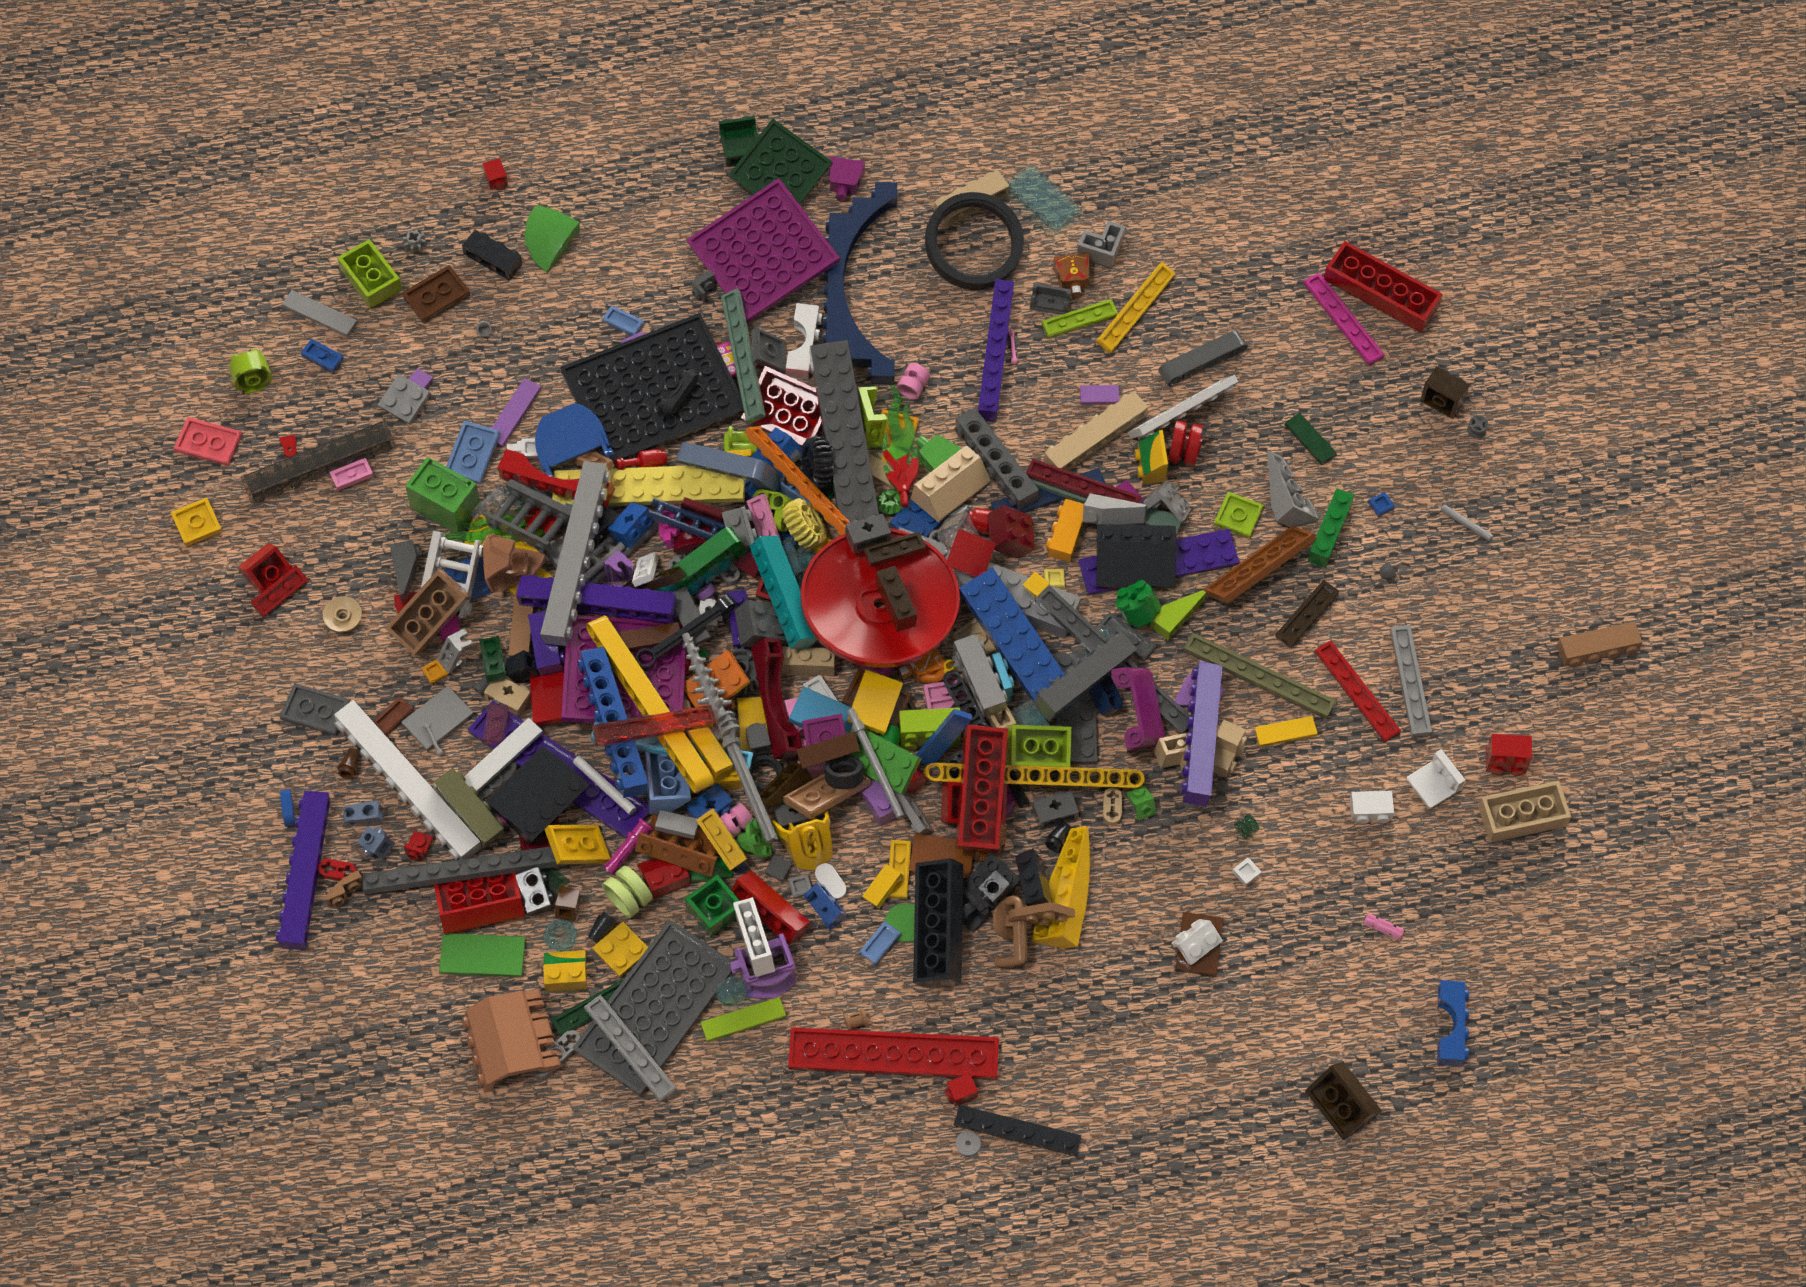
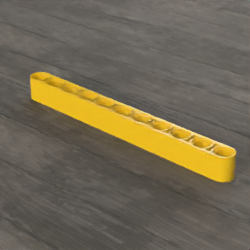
M602 616L587 623L586 628L590 637L598 648H605L611 669L691 790L697 793L712 786L714 779L709 769L606 616Z
M930 763L924 768V776L929 781L960 782L962 764ZM1005 765L1004 784L1137 788L1144 783L1143 773L1132 769ZM932 766L937 767L939 770V775L936 778H932L929 775V769ZM952 767H956L959 770V775L955 779L949 775V770ZM1012 769H1016L1019 772V777L1015 781L1009 776ZM1032 770H1036L1039 773V778L1036 781L1030 779L1029 775ZM1053 770L1059 774L1056 782L1051 781L1049 777ZM1073 771H1076L1079 775V779L1075 783L1069 777ZM1092 772H1096L1099 776L1096 783L1090 781L1089 777ZM1113 772L1116 773L1119 778L1117 783L1115 784L1111 783L1109 779L1111 773ZM1132 773L1138 776L1136 784H1132L1129 780Z

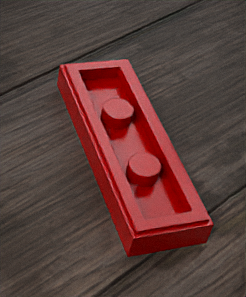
M294 565L251 600L250 603L259 615L264 617L304 585L308 579L297 565Z

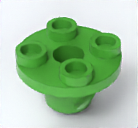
M757 819L749 820L746 825V832L739 834L737 837L738 845L743 852H752L757 858L762 859L771 856L772 843H766Z

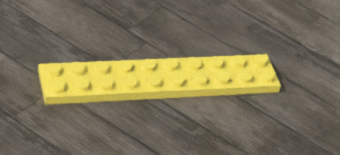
M669 466L625 468L624 470L614 468L609 470L615 487V491L608 504L609 506H628L631 502L639 505H651L653 498L670 504H682L684 497L700 503L744 502L745 479L695 467ZM581 470L555 471L554 477L578 479L580 478ZM554 493L552 495L553 500L561 504L567 502L569 506H573L574 500L572 498L559 497Z

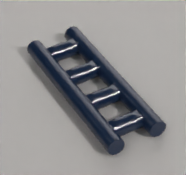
M653 498L651 504L656 506L655 512L649 510L647 515L650 519L707 540L717 534L719 530L725 528V524L656 498ZM663 511L675 513L674 518L662 515ZM682 516L693 520L692 525L681 522ZM700 524L712 527L711 531L708 532L700 529Z

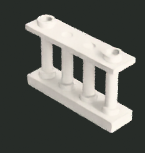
M433 531L421 588L438 568L446 567L468 572L466 584L457 583L472 595L479 558L483 556V541L475 540L474 545L447 540L444 537V532ZM446 547L472 553L470 565L442 559L440 556L441 550ZM471 598L459 610V618H466L467 615H470L472 610Z

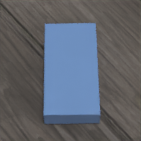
M612 305L602 318L603 323L630 336L637 334L644 325L643 320Z
M884 921L859 951V954L876 966L901 936V932Z

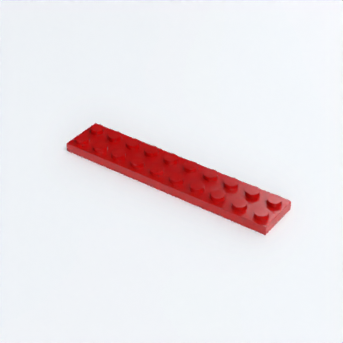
M791 1027L788 1069L958 1078L970 1073L972 1079L997 1080L999 1037Z

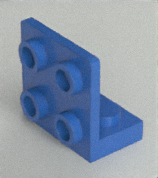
M471 557L458 562L470 565ZM482 557L479 558L470 601L493 593L485 581ZM442 567L456 582L466 584L468 572Z

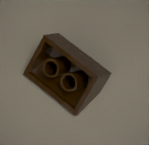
M1344 1061L1331 1065L1305 1090L1342 1140H1345L1370 1123L1382 1111Z

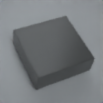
M773 855L765 870V874L783 882L792 867V863Z

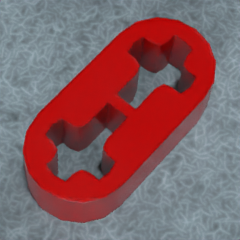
M324 859L318 865L320 876L334 881H341L346 877L340 871L346 872L347 869H350L351 873L357 871L352 863L332 859ZM330 865L331 869L333 870H329L328 873H325L323 868H327V866Z

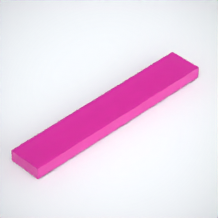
M1319 272L1303 281L1309 292L1368 366L1384 358L1385 354Z

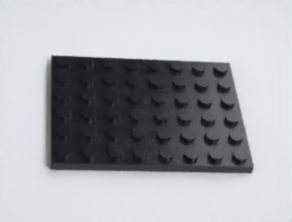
M701 313L560 367V372L575 403L591 410L602 423L610 444L608 449L612 448L614 455L611 456L614 464L615 460L620 457L626 460L636 456L640 451L654 449L744 413L741 395ZM683 369H693L699 377L698 382L677 412L665 415L662 410L658 409V403L663 398L667 400L672 391L676 390L679 386V373ZM598 448L599 454L605 456L603 448Z

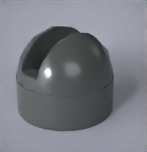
M1389 562L1380 568V576L1387 580L1396 576V572Z

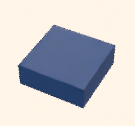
M1385 492L1368 500L1369 505L1378 517L1395 509L1394 504Z

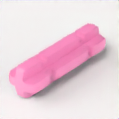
M1368 914L1365 918V925L1369 927L1374 926V929L1387 935L1391 934L1393 938L1398 940L1401 939L1404 933L1403 928L1399 926L1394 927V924L1381 918L1376 919V916Z

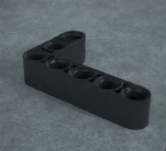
M955 670L947 671L943 676V681L956 707H960V711L966 713L976 712V715L968 725L988 727L960 674ZM951 679H958L956 684H949V681ZM959 696H967L966 700L962 702L957 701ZM963 750L945 759L944 763L962 764ZM949 770L950 777L957 778L959 770Z

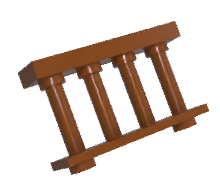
M653 814L650 825L654 830L650 831L649 835L639 833L635 851L712 877L716 863L715 856L720 857L702 828L698 827L694 839L656 831L655 824L659 814ZM659 836V837L668 839L669 841H665V840L659 839V838H657V837ZM677 843L686 845V846H688V847H687V848L682 847V846H680V845H677ZM698 849L700 851L706 852L707 854H703L695 850Z

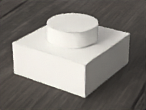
M1246 858L1232 871L1245 887L1261 875L1259 868L1249 858Z

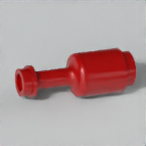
M659 448L640 451L637 454V458L623 460L620 457L615 460L617 470H624L625 467L639 466V468L662 467L667 464L666 452Z

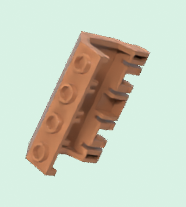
M539 989L490 996L466 1009L465 1015L462 1017L463 1028L468 1031V1047L473 1050L472 1062L474 1067L478 1069L477 1081L479 1086L483 1087L484 1093L492 1091L496 1082L508 1076L532 1071L547 1072L561 1067L556 1050L541 1052V1048L550 1047L555 1042L549 1020L547 1019V1013H530L531 1010L544 1007Z

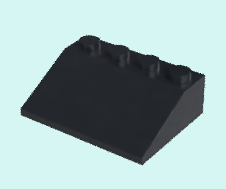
M1097 524L1096 587L1126 588L1139 580H1144L1151 588L1175 589L1176 526Z
M542 746L486 803L529 845L589 785L572 768L546 747Z

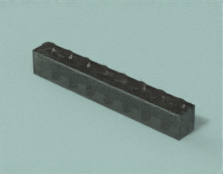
M384 420L243 475L240 478L250 503H261L270 496H279L290 488L296 489L308 481H317L321 476L330 474L331 471L364 458L370 460L379 453H388L396 446L390 429Z

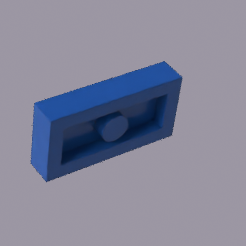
M313 339L301 351L303 358L331 373H334L344 360L343 355Z

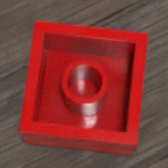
M1492 733L1486 747V771L1496 775L1503 772L1511 773L1514 776L1526 774L1532 760V736Z

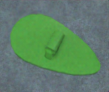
M898 904L886 914L885 921L901 932V936L897 941L914 942L915 904Z

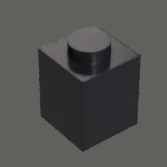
M525 650L506 659L507 676L520 683L538 674L535 656Z

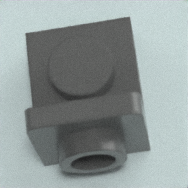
M708 270L692 281L691 292L696 299L700 298L703 303L707 301L705 291L710 290L715 284L714 273Z

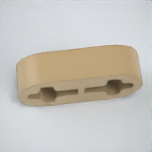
M1112 787L1104 792L1103 820L1107 825L1115 826L1121 820L1122 794L1119 789ZM1111 794L1118 797L1115 798L1114 804H1111V798H1109ZM1111 809H1114V820H1111L1110 816H1107L1110 815Z

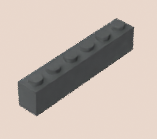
M1122 631L1116 636L1112 634L1105 640V645L1095 647L1091 652L1092 655L1082 657L1078 661L1079 665L1075 668L1073 666L1069 667L1064 672L1065 676L1062 678L1056 677L1050 683L1051 686L1048 689L1044 687L1036 694L1038 698L1033 704L1049 721L1110 675L1111 670L1119 668L1134 655L1137 648Z

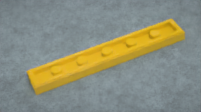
M1160 262L1095 342L1105 351L1111 353L1170 282L1175 273L1163 262Z

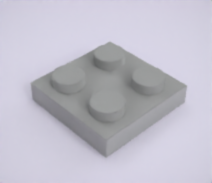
M398 374L378 403V406L411 425L430 397L431 392Z

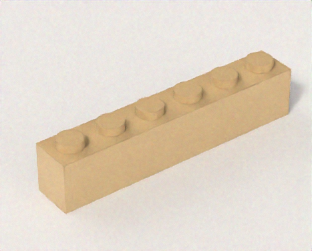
M1134 391L1129 395H1123L1119 402L1109 405L1100 415L1093 416L1086 425H1080L1073 434L1063 437L1057 445L1050 446L1045 451L1044 462L1069 471L1146 417L1148 406Z

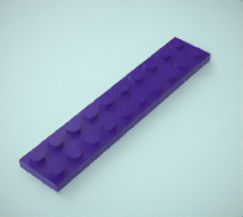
M492 700L470 726L468 733L494 750L524 721ZM544 734L538 737L512 761L516 762L518 767H522L526 760L530 759L542 746L546 747L589 785L572 803L625 839H627V833L632 831L639 823L638 819L642 818L645 820L649 815V805L636 796L627 797L637 807L635 812L629 815L573 764L577 756ZM596 770L611 785H613L617 789L616 782H614L613 780H611L610 778Z

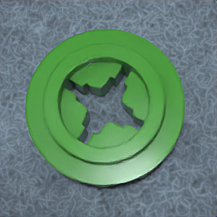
M895 488L892 491L888 489L885 492L880 491L879 496H876L878 510L884 514H895L903 509L900 503V495Z

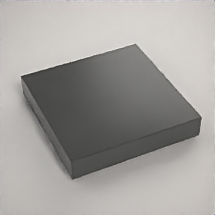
M757 327L752 330L753 362L782 374L786 373L785 340Z

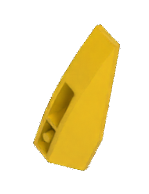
M1087 826L1070 829L1048 882L1052 902L1075 909V917L1068 918L1066 922L1051 921L1049 925L1035 924L1032 942L1063 949L1078 947L1089 888L1090 845L1089 828Z

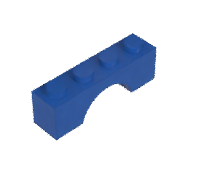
M1440 980L1438 985V1006L1451 1015L1454 1022V1031L1450 1035L1440 1038L1437 1045V1065L1462 1067L1464 1061L1468 1060L1469 1049L1465 1048V1041H1468L1469 1029L1465 1028V1021H1468L1469 1009L1465 1008V1001L1468 1002L1469 989H1465L1466 982Z

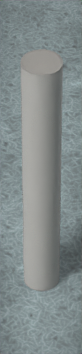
M1444 504L1442 506L1441 512L1489 542L1494 535Z

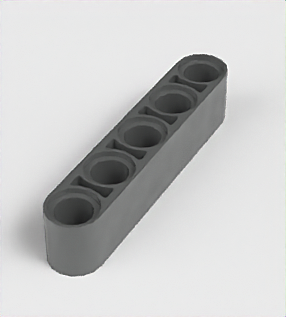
M1233 330L1162 364L1158 372L1166 384L1171 387L1175 382L1179 383L1190 375L1194 376L1204 371V368H1211L1221 363L1223 359L1227 360L1238 355L1237 353L1240 351L1244 352L1248 345L1237 330Z

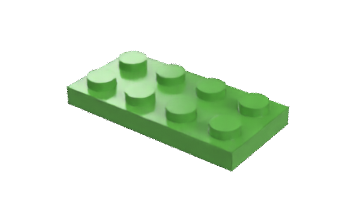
M865 729L864 731L891 788L905 795L922 758ZM855 734L860 751L848 755L860 759L863 764V774L879 782L858 735Z

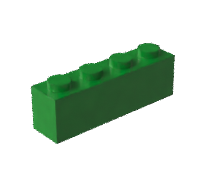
M1336 488L1317 533V540L1314 541L1310 550L1308 562L1324 568L1327 567L1351 509L1354 494Z

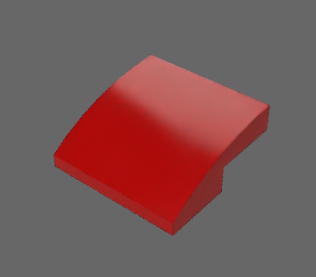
M958 529L945 566L952 567L954 570L976 578L986 572L996 543Z

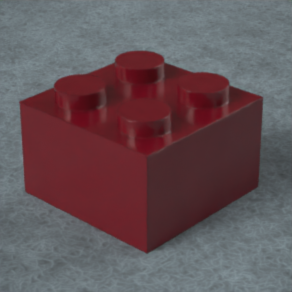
M1005 505L987 514L990 541L996 543L995 551L1015 558H1021L1035 550L1031 515Z

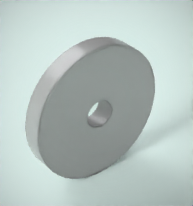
M965 1131L958 1135L955 1144L959 1153L965 1156H972L979 1151L981 1141L976 1133ZM967 1141L971 1143L969 1146L966 1145Z

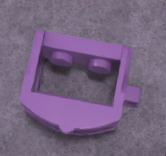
M781 933L779 938L767 941L772 958L782 953L785 962L784 966L775 968V972L758 977H755V975L750 976L746 964L751 965L746 948L741 950L740 947H737L734 950L736 961L730 962L732 974L740 972L749 998L774 999L788 991L796 983L795 964L784 934Z

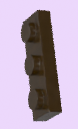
M918 531L864 547L863 552L871 568L925 552L926 545Z

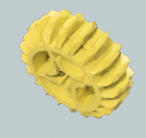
M798 498L787 503L782 510V517L790 535L805 549L811 550L820 546L827 538V532L822 519L819 517V513L804 499Z

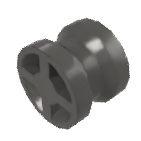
M1481 415L1473 416L1467 428L1468 434L1478 439L1485 436L1488 428L1487 419Z

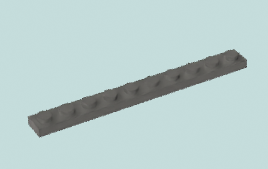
M1048 586L1035 599L1037 604L1089 652H1092L1098 645L1103 646L1106 644L1105 640L1107 638L1051 586ZM1129 659L1119 668L1138 667ZM1154 682L1161 718L1178 734H1182L1187 729V719L1191 715Z
M550 846L363 874L364 895L517 873L536 867L544 869L567 864H557Z

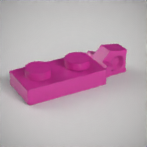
M664 510L662 515L674 518L675 513ZM659 522L660 539H663L666 548L674 547V537L680 535V529Z

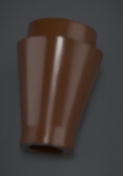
M349 748L338 765V774L342 778L352 779L357 774L358 756L360 754L357 749Z

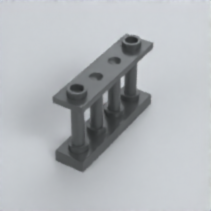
M510 479L506 484L510 496L495 515L487 511L484 513L487 525L494 530L498 529L535 547L541 553L545 552L552 555L553 550L550 541L563 523L569 522L572 508ZM521 500L525 502V505L511 523L502 519L515 501ZM531 508L541 510L527 530L518 527ZM552 515L557 518L543 538L534 535L547 516Z

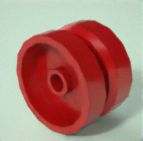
M1179 420L1176 421L1168 462L1178 464L1181 460L1182 452H1184L1185 465L1195 467L1203 439L1201 438L1203 425L1193 424L1189 435H1187V423Z

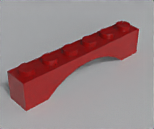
M509 449L505 450L497 467L503 480L509 482L512 479L526 487H535L541 492L548 491L559 497L565 496L574 500L579 478L560 479L551 477L537 470L524 454ZM612 479L606 486L607 498L602 502L603 508H607L615 491Z

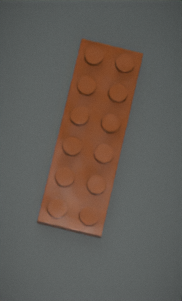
M1291 526L1203 590L1211 598L1226 604L1231 603L1240 594L1249 591L1254 584L1264 580L1272 571L1279 569L1283 563L1293 559L1301 550L1308 548L1311 543L1317 540L1315 534Z

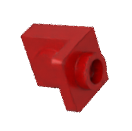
M414 830L409 843L404 845L407 857L413 860H418V858L424 860L433 842V836Z

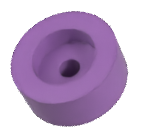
M712 583L702 586L695 595L699 601L704 599L715 600L712 594L716 589Z

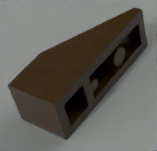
M791 761L759 793L763 805L769 807L784 802L783 797L813 779L807 768L802 769L800 763Z

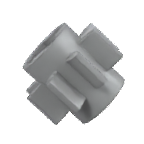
M417 229L415 231H407V237H403L405 250L410 249L412 254L418 251L422 252V246H427L424 233L420 234Z

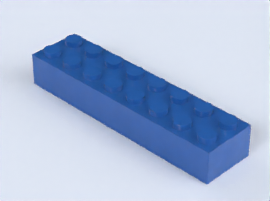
M993 567L959 588L960 596L998 653L1001 654L1002 659H1006L1008 668L1032 703L1038 698L1036 694L1042 688L1048 689L1051 686L1050 683L1056 677L1062 678L1065 676ZM1079 699L1076 700L1069 707H1067L1064 711L1079 703ZM1035 706L1045 723H1047L1049 720Z

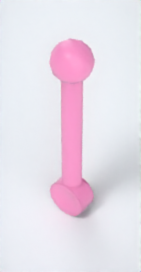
M1009 329L1012 350L1011 363L1017 364L1018 358H1016L1014 343L1015 334L1013 329Z

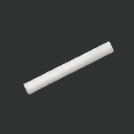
M577 756L574 759L573 764L629 815L635 812L637 807L627 798H623V795L581 756Z

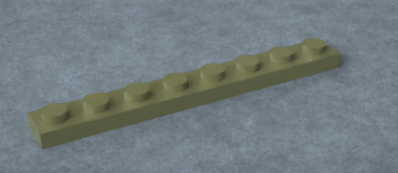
M1192 633L1184 647V652L1207 663L1222 665L1223 671L1322 718L1327 719L1335 705L1336 700L1195 633Z

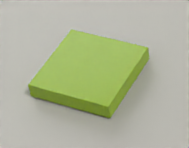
M1227 492L1213 525L1222 529H1230V532L1250 539L1264 505Z

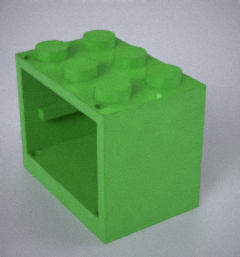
M429 457L424 460L405 485L411 509L458 535L481 506L475 482Z

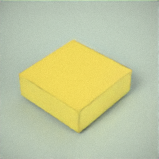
M1044 569V579L1050 582V586L1058 589L1065 588L1064 569Z

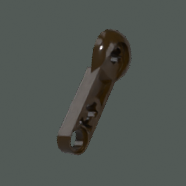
M681 566L655 573L653 580L635 587L631 580L622 587L630 586L634 589L648 588L655 590L675 584L686 575Z

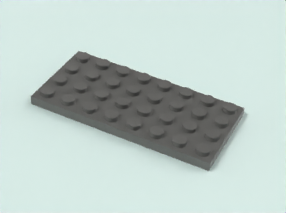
M669 919L607 1003L658 1066L662 1068L731 975L730 962L733 961ZM592 1021L572 1048L573 1052L641 1097L647 1086L598 1025Z

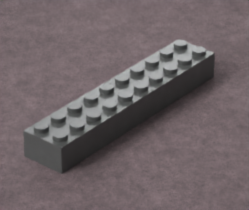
M848 340L811 345L809 355L824 438L829 441L833 453L834 475L832 476V486L836 508L850 522L863 520L871 515H879Z

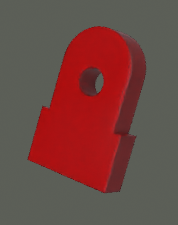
M295 434L280 437L284 455L287 458L295 457L297 454Z

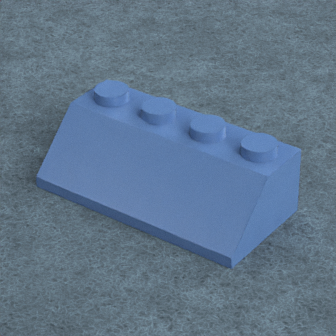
M643 751L645 774L648 781L649 814H659L660 810L672 812L691 800L690 787L672 759L667 755Z

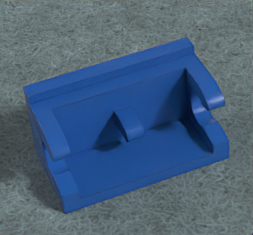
M816 882L804 894V898L811 904L829 930L833 929L848 916L823 884Z

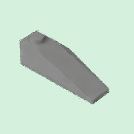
M1269 451L1267 455L1270 496L1275 520L1279 524L1289 527L1317 521L1319 518L1310 500L1305 501L1300 494L1304 490L1301 485H1298L1291 479L1294 477V474L1284 458Z

